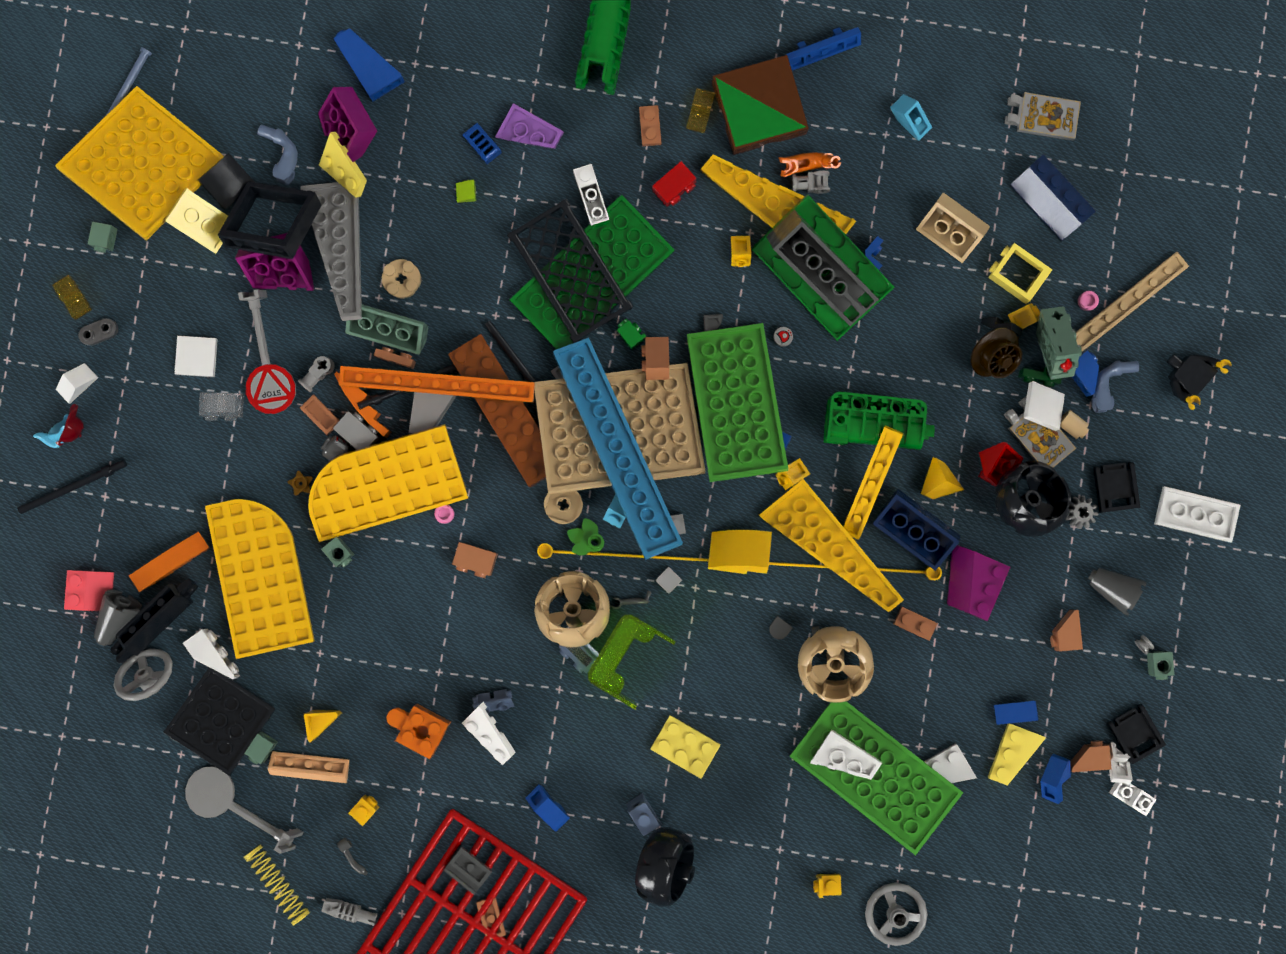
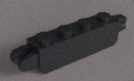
M188 578L179 585L173 583L167 585L116 634L118 641L112 646L111 653L118 655L116 656L118 663L121 664L127 661L132 655L138 656L193 603L190 597L198 588L195 581Z

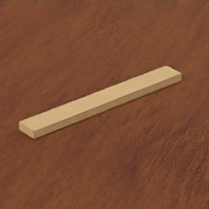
M1178 252L1171 255L1076 331L1077 345L1081 346L1082 352L1189 267Z

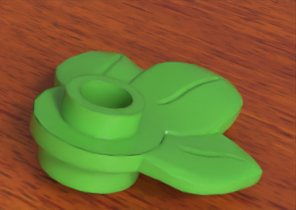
M583 519L582 529L576 528L567 531L569 540L575 544L572 552L576 555L583 556L589 552H599L604 546V539L598 534V526L590 519ZM595 540L598 545L593 546L591 541Z

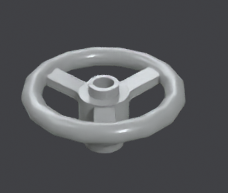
M162 649L143 650L138 656H131L120 666L115 675L114 689L116 694L127 701H138L159 692L167 683L172 673L173 662L170 655ZM156 656L163 659L165 663L164 671L154 672L151 667H148L146 658ZM138 662L139 670L134 675V681L122 687V679L125 673L134 663ZM138 687H141L143 690L138 693H130Z
M897 882L885 884L875 890L867 901L865 911L867 926L873 936L884 944L894 946L909 944L918 938L926 926L928 916L926 903L920 893L909 885ZM892 891L906 892L913 897L918 905L919 913L906 912L901 905L896 903ZM884 895L889 905L886 914L887 921L878 929L874 923L873 910L878 899ZM909 921L918 922L915 929L904 937L894 938L886 936L892 927L901 929L907 926Z

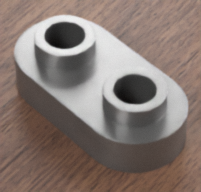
M111 319L99 320L81 328L79 339L83 344L89 346L96 345L115 337L118 333V325ZM105 325L109 326L107 331H104ZM87 332H90L91 334L89 338H86Z

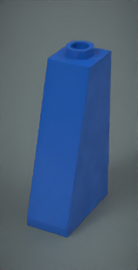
M350 28L338 32L336 37L333 38L372 102L405 82L400 72Z

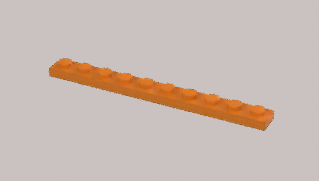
M340 366L339 376L340 386L522 402L534 401V382Z

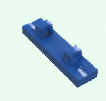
M839 27L833 30V37L809 46L804 41L797 43L798 49L786 54L791 70H796L861 45V32L858 27L846 32H842Z

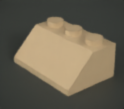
M942 193L916 230L963 263L985 236L990 226L948 195Z

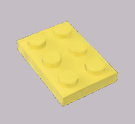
M185 188L164 221L216 254L223 244L218 233L228 215Z
M669 715L650 749L702 779L721 744Z

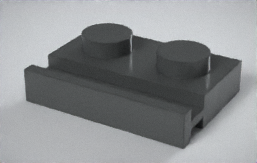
M463 846L444 869L447 874L474 895L493 871Z

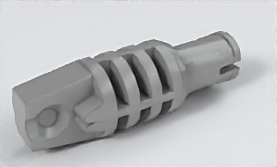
M326 898L322 907V912L335 918L352 923L359 921L372 926L375 925L378 915L377 913L362 910L359 905L337 899Z

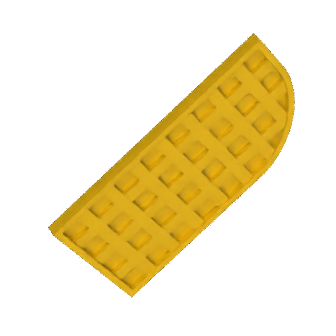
M443 424L344 453L327 463L317 475L309 495V515L318 541L322 542L468 499L469 496L446 425Z
M235 499L205 506L236 659L315 642L294 538L286 522L272 509L250 500Z

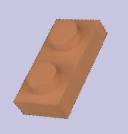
M658 105L639 107L642 147L661 145Z
M382 347V350L376 348L374 353L376 358L414 369L416 362L411 359V355L402 352L400 355L393 354L394 350Z
M900 607L893 624L930 641L938 623L904 607Z
M496 898L492 901L493 903L485 915L481 917L482 925L486 928L487 926L491 927L500 915ZM485 899L476 902L478 911L481 909V905L484 904ZM501 923L497 931V935L500 937L506 935L504 924Z

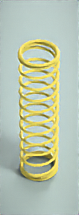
M260 844L258 847H256L247 855H245L244 858L246 862H249L254 858L262 855L252 864L251 868H254L260 865L261 863L267 861L263 866H261L256 871V875L272 867L267 873H265L261 877L260 881H263L277 873L270 881L266 883L265 887H268L273 883L281 880L269 892V894H271L279 890L280 888L286 886L274 898V900H277L280 897L291 892L279 904V907L296 898L283 911V913H286L287 911L300 905L288 917V919H291L299 913L303 912L291 922L292 925H295L303 918H305L310 912L307 908L297 912L303 905V902H299L296 905L292 906L299 898V896H294L287 900L294 892V889H291L280 895L282 892L286 890V888L290 884L286 883L276 888L285 879L284 876L271 882L280 873V870H277L271 873L270 875L266 876L276 866V864H272L261 870L271 860V857L266 858L265 860L257 863L267 853V851H263L258 855L252 857L256 852L263 848V846Z

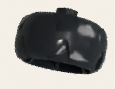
M1027 461L1016 464L1001 476L996 485L995 493L997 497L995 506L998 514L1007 525L1016 529L1015 532L1029 537L1048 534L1060 527L1070 513L1068 508L1071 503V493L1068 484L1052 466L1046 463ZM1025 479L1030 490L1019 497L1017 491L1019 485L1017 482ZM1037 489H1040L1042 491L1047 503L1041 502V497L1039 493L1036 492ZM1036 508L1040 518L1031 514L1030 511Z
M660 827L648 837L642 848L635 874L637 893L643 900L658 906H671L681 897L686 885L692 882L695 874V867L692 866L694 846L690 836L670 827Z

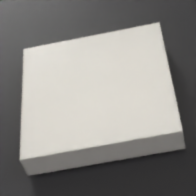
M177 336L174 374L215 377L218 339Z
M1030 382L1024 418L1054 431L1059 430L1065 394L1037 382Z

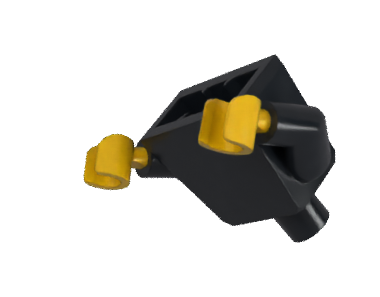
M1173 354L1167 360V363L1174 368L1168 376L1173 395L1184 403H1188L1190 410H1194L1195 405L1192 403L1196 402L1201 405L1200 398L1197 395L1218 372L1217 368H1220L1223 374H1227L1228 370L1223 368V366H1232L1231 362L1227 359L1220 361L1219 359L1199 354L1188 355L1180 359L1176 354Z

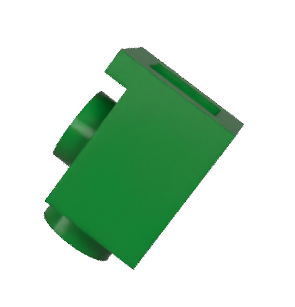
M626 318L618 324L617 333L631 350L645 340V333L640 335L641 329L635 322L632 324Z

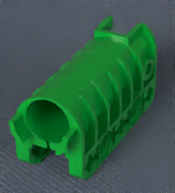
M592 0L590 3L587 30L584 34L585 40L581 49L582 56L579 60L575 78L577 89L584 90L586 84H588L590 68L592 65L604 67L602 82L605 83L604 92L609 95L615 94L631 11V0Z
M836 392L826 403L823 443L840 445L857 443L877 446L884 427L888 426L904 433L898 448L921 450L924 439L928 440L929 437H934L935 428L934 425H926L927 405L922 400ZM834 399H838L837 401L842 404L837 406V402H834ZM854 400L860 403V408L854 406ZM893 404L898 406V412L893 410Z

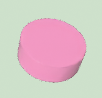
M1086 291L1078 298V305L1084 311L1093 310L1099 303V298L1093 291Z
M449 505L437 507L434 513L436 520L443 524L451 522L455 515L453 508Z

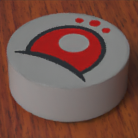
M787 327L778 328L773 335L774 342L780 347L788 346L793 340L792 331Z

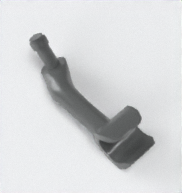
M648 590L645 599L629 598L621 600L615 597L614 599L618 600L620 605L618 607L611 605V607L619 609L622 605L648 604L652 593Z
M347 838L340 840L337 846L345 854L351 867L359 874L366 876L368 872L354 860L349 851V848L352 847L351 841H347Z

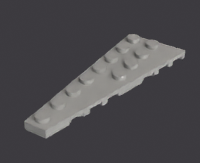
M338 182L301 186V190L315 192L322 204L312 222V227L342 321L362 319L359 197H354Z

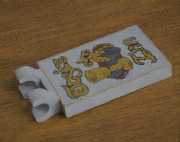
M1024 92L1022 97L1011 94V97L1008 98L1007 105L1019 107L1018 115L1008 113V116H1005L1004 124L1017 126V132L1071 141L1075 140L1081 101Z
M1024 397L1018 403L1025 410L1026 398ZM1013 409L1003 414L1012 424L1008 430L1034 461H1040L1055 467L1076 449L1061 429L1054 431L1024 418V413L1018 417Z

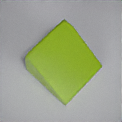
M474 180L456 183L457 203L476 201Z

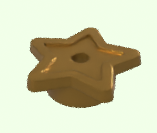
M297 471L296 477L289 480L288 484L294 488L295 496L302 491L310 493L309 484L313 478L311 476L304 477L300 471Z

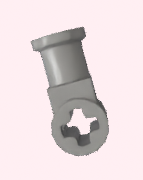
M808 172L807 176L792 174V191L796 192V190L807 189L808 193L830 192L828 187L830 172Z
M324 356L317 357L314 364L308 370L309 372L303 379H299L298 382L311 393L313 391L312 388L319 380H323L326 375L333 372L335 368L333 360ZM322 362H325V363H326V366H327L326 369H323V368H322V367H323L322 364H321Z

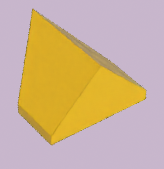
M933 457L921 494L930 499H936L964 490L946 463Z
M311 710L305 713L304 720L307 740L310 743L314 741L342 712L340 710Z

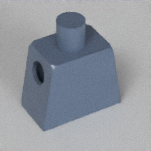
M643 793L626 803L629 815L643 836H646L662 825Z

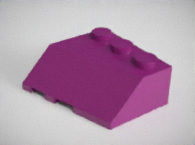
M333 87L318 112L324 135L329 137L330 132H336L339 136L340 144L347 148V155L354 162L363 156L376 135L377 129L353 87Z
M287 233L272 236L271 238L284 240ZM301 246L293 259L238 250L235 259L252 288L277 289V287H288L289 290L306 288L307 291H314L310 262Z
M957 545L952 551L950 561L947 605L981 620L988 621L1010 566Z

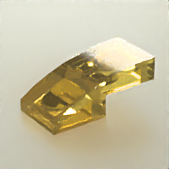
M696 89L686 129L705 134L715 93Z
M70 275L65 276L52 285L73 319L77 320L92 310Z

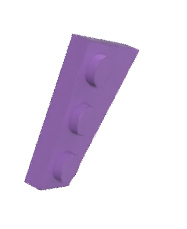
M513 103L495 138L555 149L564 132Z

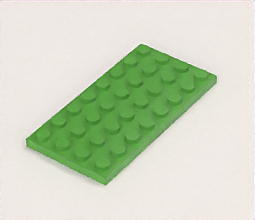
M763 323L687 334L709 482L788 471Z
M847 701L840 703L830 702L789 755L915 856L963 794L960 789ZM831 729L882 761L881 766L871 780L848 774V772L837 769L833 770L826 766L810 763Z

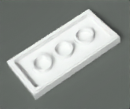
M1164 486L1162 487L1154 524L1232 543L1241 505Z

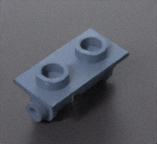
M507 689L494 691V698L492 699L490 692L476 695V697L472 698V706L475 710L484 701L487 706L485 709L487 713L495 710H507L510 707H514L511 699L512 692L511 690L507 691Z

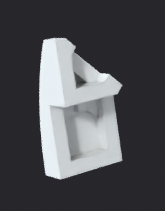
M1111 742L1109 744L1112 770H1109L1110 781L1130 784L1133 780L1130 762L1128 761L1130 756L1128 754L1124 755L1116 748V744Z

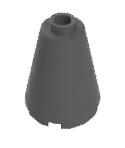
M1098 568L1097 571L1093 569L1088 577V580L1091 581L1089 585L1126 616L1129 615L1127 610L1130 609L1132 611L1143 592L1141 585L1146 586L1147 584L1144 580L1103 568Z
M107 590L102 597L94 632V638L98 644L102 646L111 645L117 639L116 634L140 612L142 606L133 596L129 595L127 598L122 596V591Z

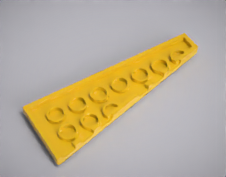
M712 155L700 170L771 228L805 197L781 185L774 184L764 177L761 178L748 170L733 165V163L715 155ZM817 203L845 234L856 223L855 219H851L838 211L831 210L823 204Z
M804 479L759 514L763 520L887 612H890L904 600Z

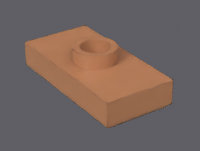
M314 394L300 407L327 436L340 421Z

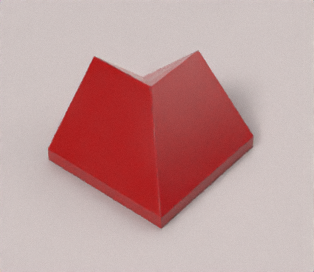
M1006 442L999 443L979 452L982 470L978 477L996 487L1001 476L1016 464L1021 463L1024 458Z

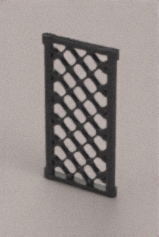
M564 199L516 230L509 232L507 236L517 247L570 333V339L575 343L624 312L631 310L634 306L630 300L626 299L570 208L571 204L567 199ZM561 208L564 211L560 218L550 216ZM547 219L544 228L534 226L541 220ZM550 219L560 222L557 231L547 229ZM563 222H570L574 229L571 234L560 232ZM530 228L527 238H519L518 234ZM533 229L543 231L541 241L530 239ZM550 232L557 235L554 244L544 243L545 233ZM560 235L570 238L568 247L565 248L557 245ZM572 239H581L584 245L580 251L570 248ZM530 242L540 244L538 254H529L526 248ZM542 246L553 247V253L550 258L540 255ZM556 249L567 251L564 261L554 259ZM569 252L580 254L577 264L567 262ZM583 255H591L594 260L591 267L580 264ZM539 259L550 261L547 271L539 270L536 265ZM553 262L563 264L561 274L550 271ZM566 265L577 267L574 277L564 275ZM580 268L590 270L588 280L577 278ZM593 271H601L604 276L601 283L590 281ZM550 275L560 277L558 287L550 288L547 283ZM563 278L574 281L571 290L561 289L560 286ZM577 281L587 284L585 293L582 294L574 291ZM590 284L600 287L597 297L587 294ZM611 287L614 292L611 300L600 297L602 288ZM560 291L570 293V299L567 304H560L556 298ZM574 294L584 297L581 307L571 305V299ZM589 297L597 300L594 310L584 308L586 298ZM599 301L610 303L608 313L597 310ZM613 304L622 305L623 308L613 314L610 313ZM570 308L580 310L578 320L569 319L567 313ZM583 311L594 313L591 323L581 321ZM596 314L607 316V318L594 324ZM580 324L590 326L589 329L580 334L577 332Z

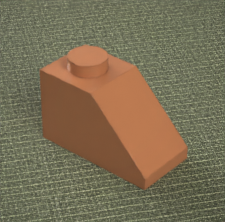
M1069 610L1053 629L1050 642L1055 651L1083 649L1079 610Z
M1100 740L1090 741L1091 744L1084 745L1070 761L1071 772L1112 770L1110 746Z

